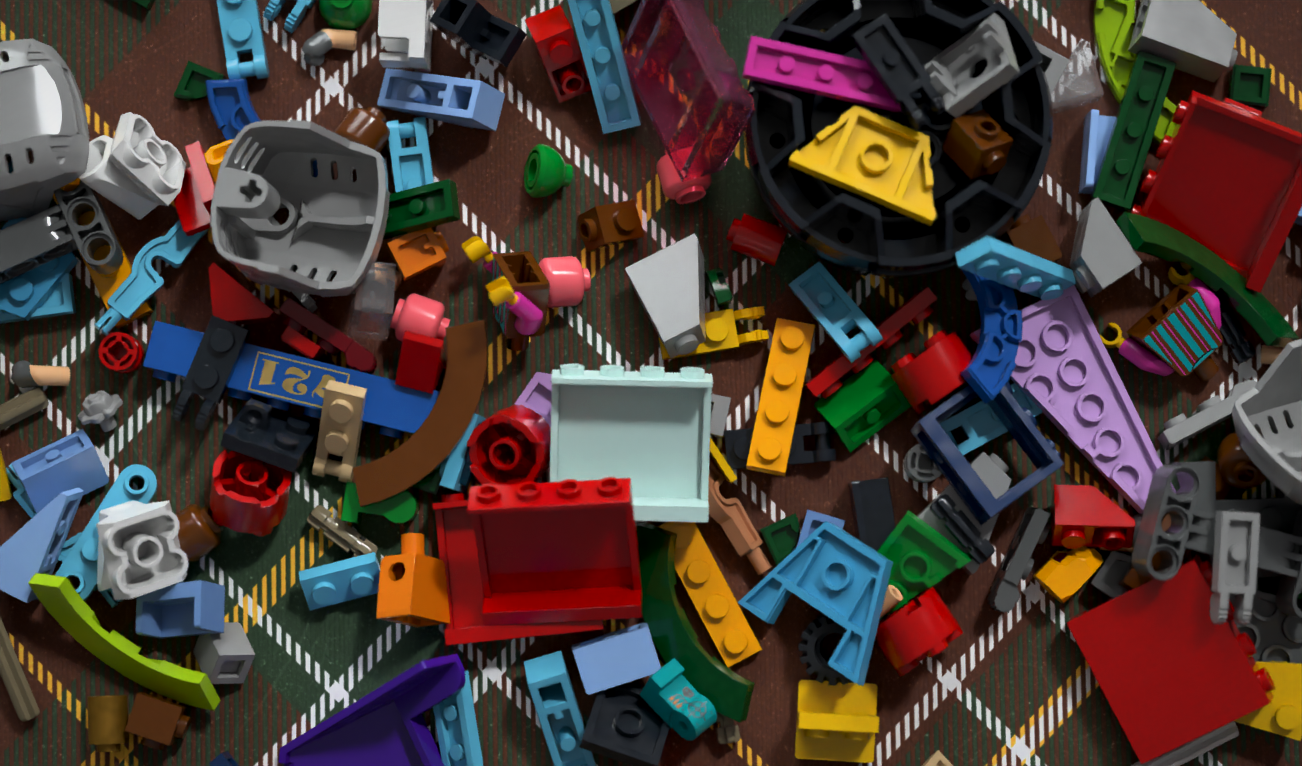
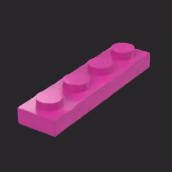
M750 37L742 74L744 79L893 112L901 110L899 103L895 104L864 60L760 37Z

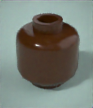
M358 107L351 108L334 133L381 153L389 141L390 129L385 123L387 119L382 112L373 107H367L366 109Z
M1236 432L1229 434L1221 441L1217 453L1218 467L1222 479L1228 485L1237 489H1250L1259 486L1266 480V477L1241 448Z
M190 504L176 514L180 527L178 531L180 548L186 553L189 562L198 561L221 544V532L224 531V527L215 523L209 506L205 505L202 508L197 504Z

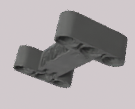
M81 180L77 188L72 191H64L63 186L54 191L59 203L58 205L0 230V284L79 249L84 260L97 273L107 275L117 271L123 262V252L96 191ZM88 211L95 212V218L89 225L81 226L78 224L82 214ZM104 245L110 246L111 250L108 257L104 260H94V253L99 247Z
M1166 464L1160 466L1155 471L1132 554V564L1138 574L1158 580L1173 578L1180 569L1185 549L1213 556L1216 514L1196 508L1201 489V480L1195 469L1189 466ZM1178 473L1181 478V486L1175 493L1172 490L1171 481L1173 476ZM1302 509L1299 510L1295 518L1291 535L1260 526L1257 564L1258 569L1281 575L1276 593L1277 607L1282 613L1301 619L1302 607L1299 609L1296 602L1298 595L1302 592ZM1168 512L1171 517V525L1169 529L1164 531L1161 526V520L1163 515ZM1158 551L1161 555V564L1154 570L1151 565V559L1153 554Z

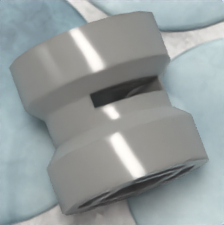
M920 443L906 453L903 465L909 478L915 482L927 483L938 478L942 473L935 463L931 461L932 459Z

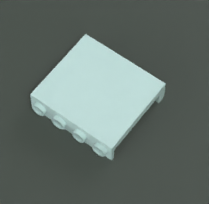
M563 364L560 365V370H552L550 482H561L567 479L577 481L601 480L606 477L618 479L631 478L635 521L708 522L712 374L704 373V369L699 367H683L680 369V373L664 372V368L659 366H643L640 368V372L624 371V367L619 365H603L600 367V371L584 370L583 365Z

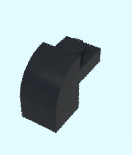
M442 0L429 20L441 32L465 49L485 60L487 58L505 67H508L527 35L521 28L492 15L476 0Z

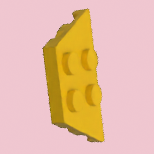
M856 105L841 115L835 124L827 126L818 133L815 139L803 149L795 151L789 159L788 165L927 225L932 226L936 217V212L933 208V176L929 160L931 155L929 136Z

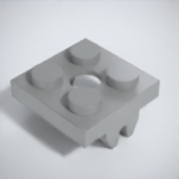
M993 13L924 66L932 79L930 81L931 84L943 97L946 111L955 118H958L970 108L975 107L982 99L1000 86L1008 83L1012 77L1019 73L1005 22L996 13ZM986 59L988 63L985 71L980 76L971 78L975 72V64Z

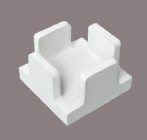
M379 0L378 35L380 38H385V50L389 52L379 53V62L382 67L414 69L415 72L431 73L433 24L429 20L433 15V0Z

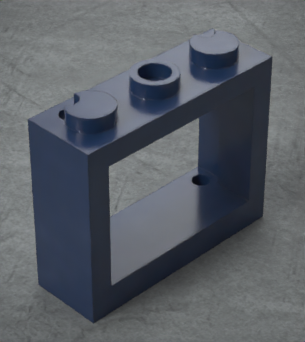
M1009 383L1005 384L993 400L988 402V405L1037 470L997 499L940 425L944 420L978 397V394L970 385L920 419L910 430L981 526L1064 465L1060 459L1061 453L1055 448L1056 444L1052 440L1044 438L1036 427L1037 421L1033 414L1026 407H1021L1012 396L1013 390Z

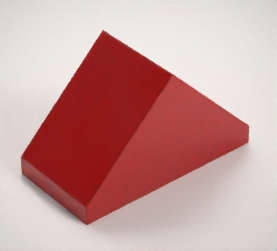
M214 262L208 268L213 316L235 325L274 322L279 316Z
M405 331L395 384L433 394L447 362L444 340Z

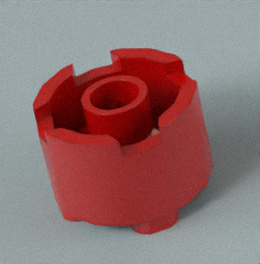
M945 329L939 331L923 343L927 349L925 352L917 357L913 352L909 353L891 366L895 372L891 378L895 381L899 390L917 415L927 409L922 402L928 400L933 405L966 382L961 372L967 367L973 356L955 331L951 334H948Z
M512 405L500 409L478 425L467 442V447L470 446L471 472L483 485L521 484L536 480L550 467L551 427L540 414L523 405ZM511 447L513 448L515 454L510 451Z
M227 450L222 451L214 461L209 505L212 510L213 520L216 524L226 526L236 532L251 533L260 537L270 534L273 531V527L278 525L287 514L292 472L235 451L227 453Z
M932 586L930 589H926L910 599L908 603L889 615L888 619L885 620L883 618L880 620L875 642L901 677L918 666L919 662L927 656L932 658L949 646L948 643L964 632Z

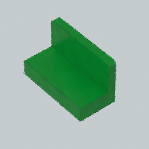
M873 359L871 363L857 374H853L843 381V385L827 398L822 397L814 404L816 410L831 425L841 443L849 452L853 451L911 407L895 381L891 378L892 375L876 359Z

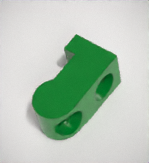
M347 482L341 521L360 524L363 513L385 516L391 522L407 524L417 516L419 504L413 494L404 491L385 501L360 507L356 483Z

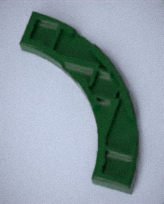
M1124 212L1116 220L1117 226L1135 251L1151 254L1169 262H1184L1192 267L1190 269L1192 275L1217 292L1222 288L1235 309L1257 332L1266 346L1286 347L1288 343L1300 339L1289 323L1261 292L1259 293L1245 287L1246 278L1196 240L1166 224L1138 214Z
M645 522L637 524L636 533L643 591L642 614L645 623L648 624L654 644L666 663L675 658L685 669L682 675L699 694L710 700L716 711L737 722L747 720L755 683L739 676L715 657H711L696 640L698 636L689 623L684 609L679 607L674 585L677 584L674 564L677 534Z

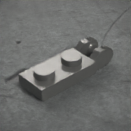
M1035 507L1026 509L989 590L990 594H988L987 604L994 611L1009 613L1010 610H1013V607H1016L1015 603L1020 598L1017 585L1020 579L1024 581L1030 574L1034 564V559L1030 557L1036 544L1041 545L1049 533L1051 524L1047 521L1050 513Z

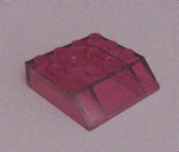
M641 0L622 43L629 76L681 181L685 182L722 171L755 112L753 97L749 91L745 90L738 76L734 60L728 57L721 43L718 28L711 24L704 10L703 0Z

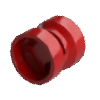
M113 332L105 336L100 342L98 349L99 358L103 365L122 374L136 371L142 365L145 356L141 343L123 332Z

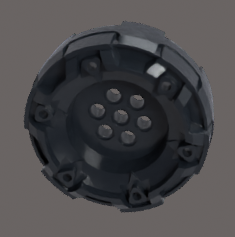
M803 0L779 23L769 40L864 60L850 38L854 33L886 13L923 67L993 13H996L1005 22L1019 73L1012 77L1008 83L997 88L975 107L970 108L959 117L984 109L1013 139V142L1007 154V161L1001 170L995 174H987L971 180L942 149L955 117L946 111L945 108L949 118L948 122L944 125H936L929 119L928 111L930 109L922 99L920 92L910 95L918 109L922 112L925 124L918 129L914 128L909 122L907 127L929 136L930 149L932 151L930 168L932 169L933 176L932 196L936 217L932 226L788 165L789 159L795 151H800L812 142L818 133L827 126L835 124L840 119V116L854 105L887 119L888 115L893 111L749 80L743 116L746 155L758 192L771 214L783 229L801 242L802 248L832 266L863 276L871 274L887 278L916 277L948 269L957 265L956 252L986 236L996 240L1003 236L1023 213L1038 188L1049 157L1053 133L1051 94L1046 75L1040 67L1043 58L1032 37L1014 13L1001 1L995 4L991 0ZM986 59L975 64V72L971 78H976L985 71L988 63ZM773 137H780L784 141V146L774 148L770 144V140ZM955 221H965L968 225L967 231H957ZM844 230L848 231L852 236V240L849 243H842L838 239V233Z

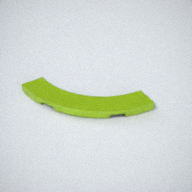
M1095 0L1094 35L1098 58L1105 79L1120 105L1136 57L1135 53L1128 51L1134 31L1136 0ZM1167 97L1165 98L1152 139L1158 145H1160L1164 135L1172 136L1177 125L1172 122L1177 106Z
M35 573L28 582L47 611L76 641L125 677L160 695L194 707L214 711L221 700L206 673L183 668L165 660L146 658L139 654L141 651L140 647L127 640L113 629L108 633L104 630L95 616V612L80 597L67 577Z

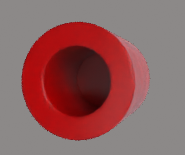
M744 213L742 220L733 219L726 240L733 242L730 250L774 266L787 232L782 227Z

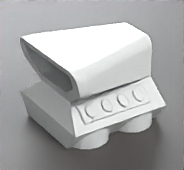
M128 112L120 116L114 138L102 135L89 142L87 168L79 179L140 220L158 205L168 206L180 193L186 162L183 161L180 152L173 144L156 136L154 129L146 119L138 114Z
M170 500L149 504L128 501L99 512V523L96 524L98 530L97 586L99 592L112 588L114 600L132 599L182 582L187 576L188 558L186 553L180 548L178 538L179 520L172 512Z

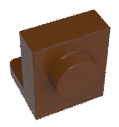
M635 199L595 206L578 215V231L587 252L596 251L604 246L636 241L645 237Z

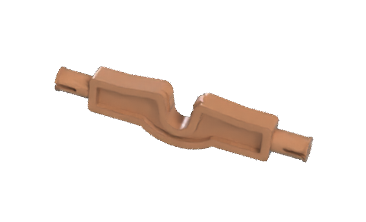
M709 456V514L721 525L741 557L746 554L757 575H760L772 567L759 547L763 541L739 499L736 497L725 499L721 495L719 487L723 484L725 477Z

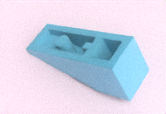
M562 651L524 661L527 684L554 766H596L593 753L579 747L585 726Z

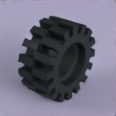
M823 613L808 625L801 636L803 638L799 643V651H802L803 654L800 657L801 663L807 664L806 672L809 675L812 673L818 676L816 680L820 683L827 680L829 685L836 686L838 682H842V685L848 684L851 680L827 664L830 659L825 656L822 650V642L825 636L832 633L844 636L847 629Z

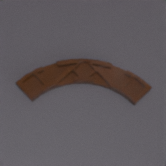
M485 320L445 328L447 336V366L442 389L437 401L420 428L401 446L380 459L353 468L360 507L385 501L410 489V487L434 472L450 456L462 440L480 404L488 365V339Z

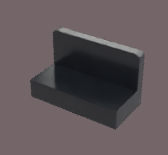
M888 477L864 481L857 480L848 483L856 538L875 551L880 548L895 528Z

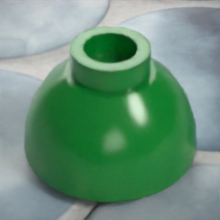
M319 0L318 2L323 20L329 26L341 30H353L360 27L369 18L372 10V0Z
M537 144L528 155L524 171V185L529 196L534 198L546 197L555 193L559 188L570 185L573 176L572 165L566 164L562 156L555 149L544 144Z

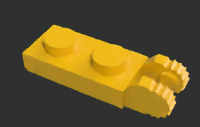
M752 307L733 311L732 308L705 313L706 341L699 344L689 354L670 358L659 338L662 360L739 348V345L768 340V331H763L762 329L737 335L735 321L759 319L765 315L764 307Z

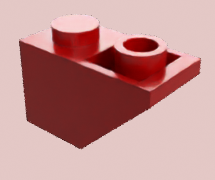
M558 5L525 19L532 41L558 102L562 103L592 90L582 53L573 29L561 6Z
M1054 485L1050 505L1052 546H1064L1070 549L1104 547L1109 550L1131 548L1135 532V520L1094 486Z

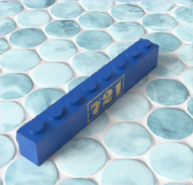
M155 321L143 366L154 370L152 377L175 383L177 376L186 378L204 333ZM248 343L245 344L227 387L229 389V397L249 401L252 395L267 398L266 404L271 405L272 408L284 411L289 410L290 404L305 408L303 415L320 420L324 391L328 380L366 388L367 395L361 430H364L365 423L379 426V434L396 439H402L403 433L413 435L420 428L433 409L440 394V391L434 390V393L430 394L396 385V380Z

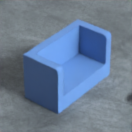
M202 580L180 582L138 596L136 600V634L164 639L224 633L225 586Z

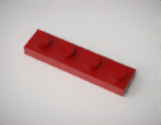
M929 287L921 289L875 326L883 337L882 341L875 346L868 345L860 351L861 356L852 363L842 353L807 381L803 386L812 398L817 397L819 394L824 398L830 396L843 385L839 380L840 377L850 369L854 374H857L873 361L869 355L880 345L886 350L903 336L900 331L903 326L910 321L917 325L934 311L930 305L937 300V297Z

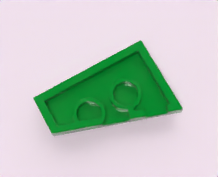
M909 510L877 550L878 553L893 562L888 586H895L903 597V600L880 620L908 603L910 599L925 589L931 588L940 582L942 578L957 568L960 569L972 559L970 555Z

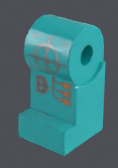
M673 658L650 676L640 696L670 728H673L682 738L693 741L717 721V712L710 700L699 694L682 675L685 669Z

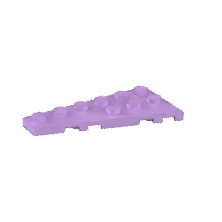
M1075 285L1063 290V294L1058 298L1041 300L1021 310L1023 325L1022 342L1018 345L1015 359L1016 366L1010 379L1043 411L1050 421L1139 514H1142L1152 477L1155 471L1160 466H1163ZM981 329L969 335L977 344L979 343ZM1171 482L1172 490L1176 493V490Z

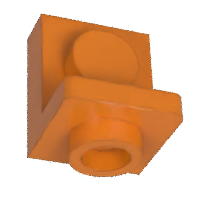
M432 228L408 233L387 243L386 246L404 281L434 266L438 268L444 265L447 259L445 253L449 251L442 233L439 230L433 232Z

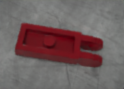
M286 299L280 307L279 311L287 316L283 322L284 324L302 335L306 330H309L319 337L316 344L333 356H336L341 351L345 354L347 364L354 370L369 374L377 366V360H375L374 354L370 353V350L368 351L367 348L292 299Z

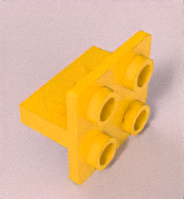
M800 680L798 684L795 757L798 759L872 763L874 761L875 733L879 731V717L876 716L877 685L864 683V686L854 682L842 685V682H838L836 686L829 685V681L820 683L817 680Z

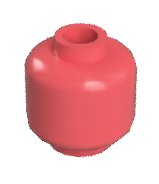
M684 143L668 147L665 150L666 155L661 157L656 164V171L664 195L669 199L676 200L678 204H689L700 200L706 195V190L711 185V174L704 153L698 148L687 147V144Z
M573 256L543 258L538 265L550 283L548 307L556 308L579 305L583 299L584 292L590 291L591 278L589 270L582 268L580 261Z
M412 293L406 300L399 299L390 328L395 329V337L401 342L403 341L405 331L444 340L446 335L445 328L449 326L451 319L444 317L445 306L443 303Z

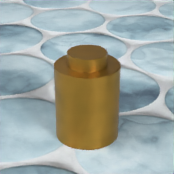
M107 695L87 697L88 744L97 745V752L121 751V743H129L128 732L125 731L128 722V696Z

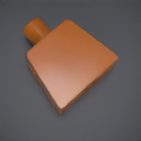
M402 534L401 554L384 556L382 558L376 612L377 619L413 627L450 624L445 564L441 559L425 555L424 534Z

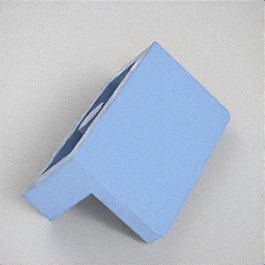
M1091 109L1084 118L1079 193L1092 194L1116 119L1115 116L1099 115V110Z
M645 622L572 645V651L585 691L589 695L652 675L661 669L648 624Z

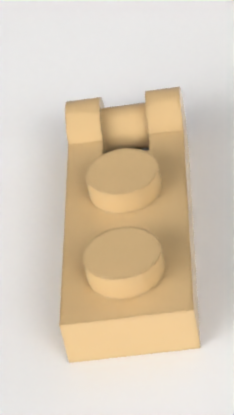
M328 380L324 391L312 475L324 477L325 474L339 477L338 480L341 482H352L367 395L366 388ZM330 454L342 456V462L329 459Z

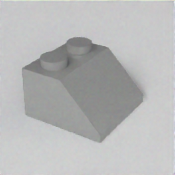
M1098 197L1079 213L1069 264L1074 274L1076 288L1082 294L1087 291L1092 298L1142 264V261Z

